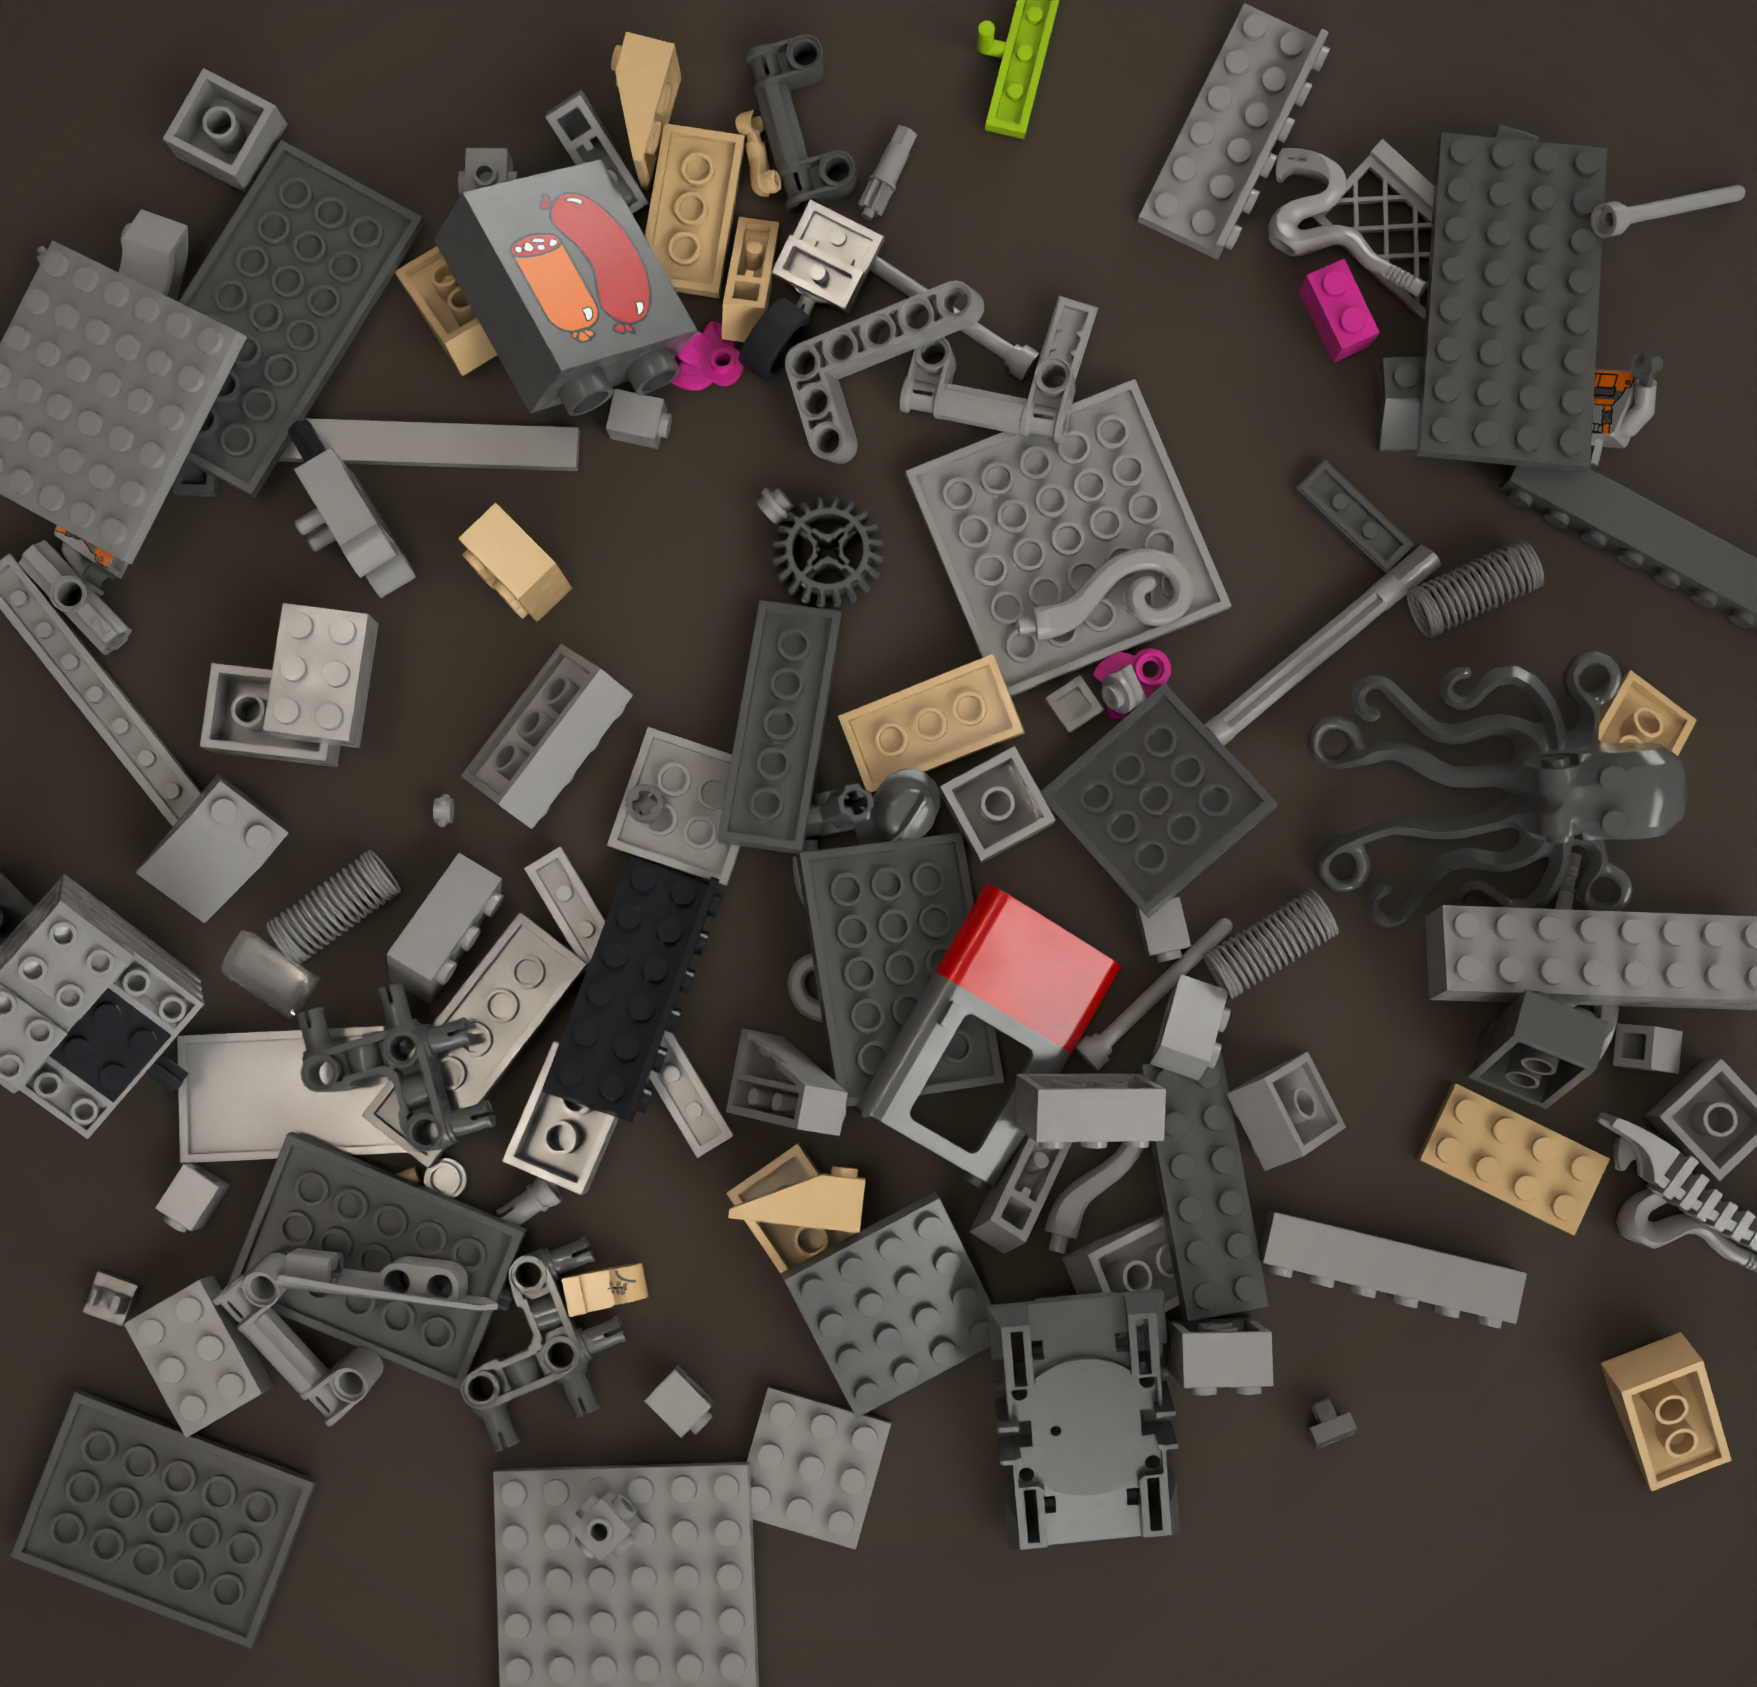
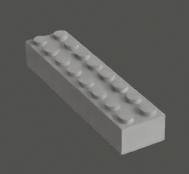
M1442 905L1425 916L1429 1000L1513 1003L1525 990L1544 992L1553 997L1556 1002L1572 1005L1757 1010V916Z

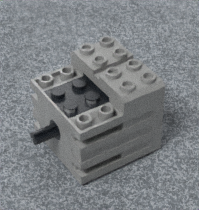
M63 874L0 946V1084L13 1094L20 1090L88 1139L145 1073L171 1093L179 1089L183 1084L184 1079L189 1073L162 1053L204 1005V1000L202 999L203 992H201L202 985L200 984L201 977L67 875Z

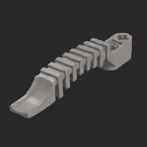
M1603 1112L1600 1113L1595 1121L1622 1137L1633 1150L1637 1161V1175L1648 1182L1646 1188L1662 1196V1199L1678 1207L1686 1215L1696 1218L1703 1225L1757 1253V1216L1749 1210L1738 1211V1206L1731 1201L1721 1202L1720 1199L1723 1194L1718 1190H1706L1705 1186L1710 1179L1703 1174L1693 1175L1692 1173L1699 1163L1698 1160L1692 1156L1682 1157L1680 1151L1635 1124Z

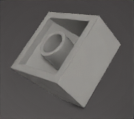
M1308 1052L1248 1080L1227 1093L1233 1112L1240 1120L1251 1142L1252 1149L1265 1171L1305 1156L1346 1128Z

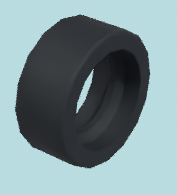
M786 298L777 300L761 316L746 338L738 358L740 364L763 381L772 379L785 366V358L788 351L796 344L802 342L811 322L809 315Z

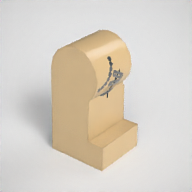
M642 1263L576 1273L562 1278L569 1317L649 1297Z

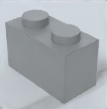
M1180 974L1169 994L1150 1064L1198 1081L1207 1067L1214 1068L1222 1044L1215 1042L1218 1031L1224 1032L1231 1013V1009L1225 1007L1229 991Z

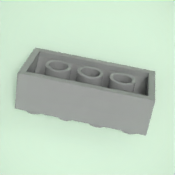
M560 644L461 774V777L522 823L533 829L536 823L547 814L550 805L564 786L571 782L576 770L589 753L596 749L601 737L613 721L623 713L626 704L633 694L601 668L563 644Z

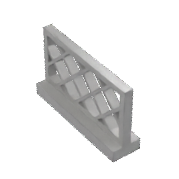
M1382 139L1372 149L1370 155L1346 180V191L1335 206L1353 205V227L1350 228H1353L1358 233L1383 232V254L1379 256L1388 262L1413 260V275L1419 278V259H1430V252H1419L1418 230L1432 229L1434 185ZM1368 170L1382 181V196L1358 197V181ZM1353 187V197L1343 198ZM1388 187L1397 195H1388ZM1405 202L1412 208V223L1388 225V203ZM1382 203L1383 225L1359 226L1358 204ZM1335 206L1312 216V220L1318 226L1333 225L1325 216ZM1418 214L1427 223H1418ZM1412 230L1413 253L1389 254V232ZM1341 246V247H1342L1343 249H1345L1355 260H1357V259L1355 258V256L1352 254V252H1351L1349 249H1347V248L1344 247V246ZM1366 269L1425 323L1426 309L1420 304V297L1418 298L1414 295L1413 298L1403 288Z

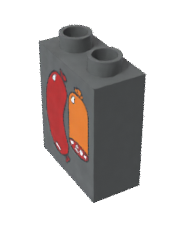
M602 159L462 192L435 236L434 241L529 413L563 403L570 416L582 415L605 403L613 395L614 387L631 383L638 395H645L666 386L679 375L681 369L675 357L697 332V328Z

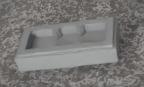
M1059 296L1037 366L1042 360L1049 357L1062 358L1070 365L1074 381H1076L1098 307ZM1053 376L1047 381L1062 385L1065 378Z

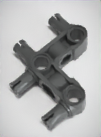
M403 982L389 985V988L382 987L377 989L387 1023L384 1031L340 1045L332 1044L323 1007L310 1009L307 1013L303 1011L296 1014L306 1051L303 1052V1057H301L303 1064L300 1070L304 1086L310 1091L317 1093L337 1092L361 1087L363 1081L379 1076L387 1077L388 1080L393 1081L400 1111L397 1112L401 1129L408 1145L414 1150L420 1152L441 1150L456 1144L462 1135L496 1126L495 1115L477 1119L478 1115L493 1111L489 1100H484L481 1103L455 1111L450 1108L437 1056L438 1052L473 1043L472 1032L454 1035L456 1032L471 1028L466 1017H461L458 1020L432 1028L429 1025L421 1024L417 1019H412ZM406 1037L413 1041L415 1047L413 1055L408 1060H405L400 1053V1044ZM325 1062H328L333 1069V1076L328 1084L323 1083L319 1076L320 1068ZM428 1120H431L437 1127V1136L432 1143H428L422 1135L423 1125Z
M585 1235L553 1250L549 1247L539 1248L519 1257L512 1263L508 1274L509 1282L517 1307L523 1308L534 1335L531 1339L532 1343L528 1345L527 1349L508 1357L502 1354L490 1359L469 1373L462 1382V1398L471 1407L473 1414H476L477 1418L482 1417L495 1453L504 1450L505 1447L509 1448L521 1442L506 1409V1406L509 1404L508 1401L554 1381L557 1384H562L573 1411L574 1419L599 1409L600 1406L595 1399L585 1374L588 1371V1363L593 1359V1354L618 1343L628 1341L625 1328L610 1335L607 1334V1332L623 1325L618 1315L585 1330L578 1326L575 1316L569 1317L564 1289L560 1279L561 1274L595 1261L592 1249L575 1255V1252L590 1246V1242ZM524 1262H533L539 1267L541 1277L537 1284H528L521 1277V1267ZM564 1342L570 1345L574 1354L571 1363L563 1364L554 1358L553 1346L555 1343ZM484 1376L491 1380L494 1388L491 1397H482L477 1394L474 1389L476 1377Z

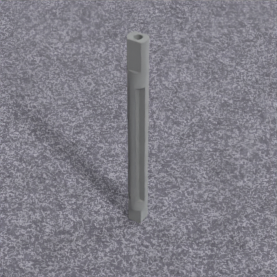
M1420 545L1368 588L1363 595L1222 712L1210 719L1204 726L1225 746L1236 734L1349 640L1407 595L1409 589L1419 585L1441 566L1437 555L1432 550Z

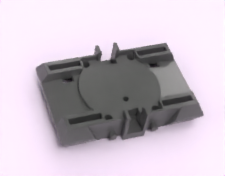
M1163 1288L1120 1293L1110 1291L1039 1298L1028 1302L987 1305L991 1360H1002L1003 1381L993 1382L994 1394L1005 1393V1397L994 1398L1000 1449V1465H1011V1473L1003 1492L1008 1549L1025 1550L1045 1548L1048 1545L1136 1536L1147 1538L1179 1533L1176 1476L1168 1467L1166 1450L1178 1449V1442L1171 1423V1416H1176V1410L1167 1381L1161 1382L1162 1377H1168L1167 1365H1160L1159 1344L1167 1343ZM1136 1320H1143L1146 1328L1144 1330L1145 1351H1138ZM1011 1332H1021L1024 1363L1013 1364ZM1127 1332L1128 1347L1126 1343V1336H1115V1333ZM1032 1341H1042V1345H1041V1343H1040V1344H1031V1342H1032ZM1147 1478L1156 1479L1154 1483L1156 1504L1149 1505ZM1025 1490H1035L1037 1516L1026 1517Z

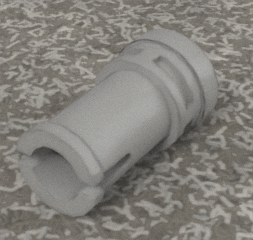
M537 1177L532 1184L530 1183L526 1186V1191L503 1207L498 1208L496 1212L502 1219L520 1226L538 1212H545L549 1207L556 1206L562 1202L563 1197L556 1184Z

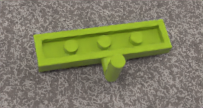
M1017 0L1007 42L994 39L995 26L991 21L986 20L979 24L978 51L981 54L1002 59L985 124L986 131L1025 140L1060 0Z

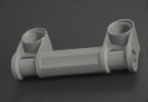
M945 337L914 349L908 375L904 380L901 390V412L909 413L911 410L934 414L935 419L1018 434L1024 437H1028L1031 433L1054 438L1055 443L1062 444L1064 442L1069 425L1070 410L1076 392L1072 370L1064 359L1049 357L1038 364L1029 397L1025 399L952 384L957 362L951 346ZM934 353L945 354L944 358L937 364L926 363L928 357ZM1053 376L1065 378L1064 383L1057 388L1045 386L1047 380Z
M271 1253L245 1274H240L213 1298L212 1302L216 1306L222 1305L238 1322L237 1329L252 1342L299 1393L303 1400L309 1399L325 1416L324 1423L330 1427L366 1396L383 1372V1361L374 1350L358 1347L330 1369L327 1368L271 1308L288 1289L282 1288L276 1282L278 1274L284 1275L286 1255Z

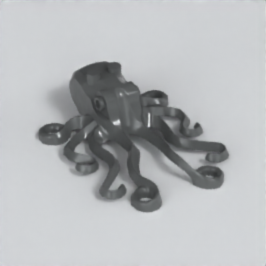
M1597 650L1583 651L1574 656L1564 670V689L1580 709V722L1572 730L1565 729L1557 702L1547 687L1536 675L1517 665L1493 668L1482 675L1469 694L1464 697L1455 694L1453 686L1458 680L1468 679L1472 672L1468 667L1452 669L1444 675L1440 683V696L1446 705L1457 710H1468L1477 706L1498 686L1513 684L1531 700L1541 717L1540 723H1533L1516 716L1504 714L1484 715L1458 724L1441 723L1422 710L1389 678L1379 675H1369L1361 679L1352 689L1351 703L1354 712L1365 721L1375 722L1380 718L1379 710L1370 707L1365 701L1368 691L1373 688L1378 689L1424 736L1433 741L1460 745L1494 735L1507 737L1514 745V754L1507 762L1476 766H1453L1439 760L1417 746L1401 741H1380L1366 745L1363 742L1358 726L1352 720L1342 716L1321 718L1309 730L1307 748L1310 756L1320 765L1329 768L1344 769L1394 760L1407 765L1426 778L1447 787H1496L1503 789L1509 794L1502 804L1473 815L1445 820L1392 817L1374 822L1347 835H1340L1322 847L1315 860L1316 874L1328 889L1335 892H1351L1361 887L1367 880L1370 871V859L1364 844L1390 835H1404L1425 839L1448 840L1468 838L1505 828H1514L1518 831V844L1506 851H1489L1471 847L1459 848L1442 854L1430 864L1393 914L1387 915L1379 907L1381 899L1391 894V885L1379 883L1374 886L1366 898V913L1374 924L1385 928L1396 927L1406 922L1437 883L1451 871L1476 869L1488 872H1509L1523 868L1540 858L1547 857L1549 862L1541 881L1534 891L1524 899H1510L1488 883L1482 881L1467 882L1457 889L1452 899L1453 905L1467 906L1466 901L1468 897L1478 894L1492 907L1542 909L1549 904L1560 888L1567 873L1572 847L1576 845L1584 848L1588 858V862H1586L1575 880L1574 891L1577 901L1585 910L1623 911L1631 900L1633 888L1630 877L1623 868L1608 861L1605 840L1646 839L1663 836L1679 823L1685 814L1687 781L1684 766L1679 756L1665 746L1656 743L1600 742V708L1614 699L1620 689L1622 675L1618 664L1609 654ZM1598 666L1606 673V680L1603 686L1593 692L1583 690L1579 684V676L1585 668ZM1331 729L1340 730L1346 735L1348 740L1347 747L1339 755H1330L1321 746L1323 735ZM1348 853L1353 857L1356 869L1351 876L1338 878L1331 871L1330 863L1336 855ZM1599 877H1608L1617 886V893L1609 901L1601 902L1595 900L1591 895L1590 888Z

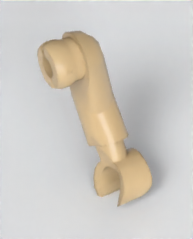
M753 109L739 114L736 117L735 123L738 133L745 135V138H747L745 148L750 166L752 190L761 197H768L770 193H776L781 190V179L777 171L770 170L765 142L761 141L760 133L764 130L761 115L751 118Z

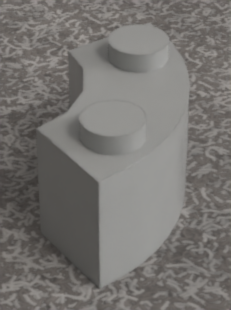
M141 209L133 222L127 223L122 231L121 246L123 251L118 273L178 301L187 265L188 227L185 224Z

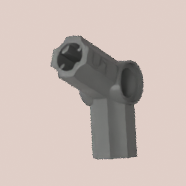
M857 783L813 795L805 839L815 836L829 838L856 831V824L867 819V813L874 807L871 792L865 791Z

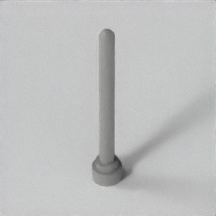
M1732 185L1630 207L1618 201L1597 205L1591 214V226L1595 234L1601 238L1622 234L1633 223L1740 201L1745 196V189L1741 185Z
M876 257L870 269L871 272L909 297L928 290L880 257ZM953 306L954 313L960 312L959 309ZM978 322L960 330L1004 359V365L1009 368L1008 373L1022 382L1029 376L1039 360L1040 353L1027 344L1024 347L1019 344L1013 346Z
M1227 918L1219 919L1182 955V958H1179L1100 1035L1097 1033L1091 1037L1086 1035L1075 1048L1078 1054L1098 1072L1110 1060L1108 1055L1113 1052L1111 1047L1174 987L1180 974L1187 975L1203 959L1204 953H1207L1208 950L1211 951V948H1215L1232 931V922Z

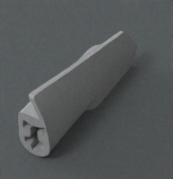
M297 1248L286 1256L284 1275L278 1274L276 1276L277 1284L282 1288L479 1311L498 1309V1303L487 1297L467 1295V1272L459 1263L449 1260L403 1256L384 1267L381 1272L345 1269L344 1256L339 1252ZM395 1270H401L407 1274L410 1283L408 1289L401 1288L396 1284L394 1280ZM441 1274L450 1279L452 1283L451 1293L447 1294L438 1289L436 1285L437 1275Z

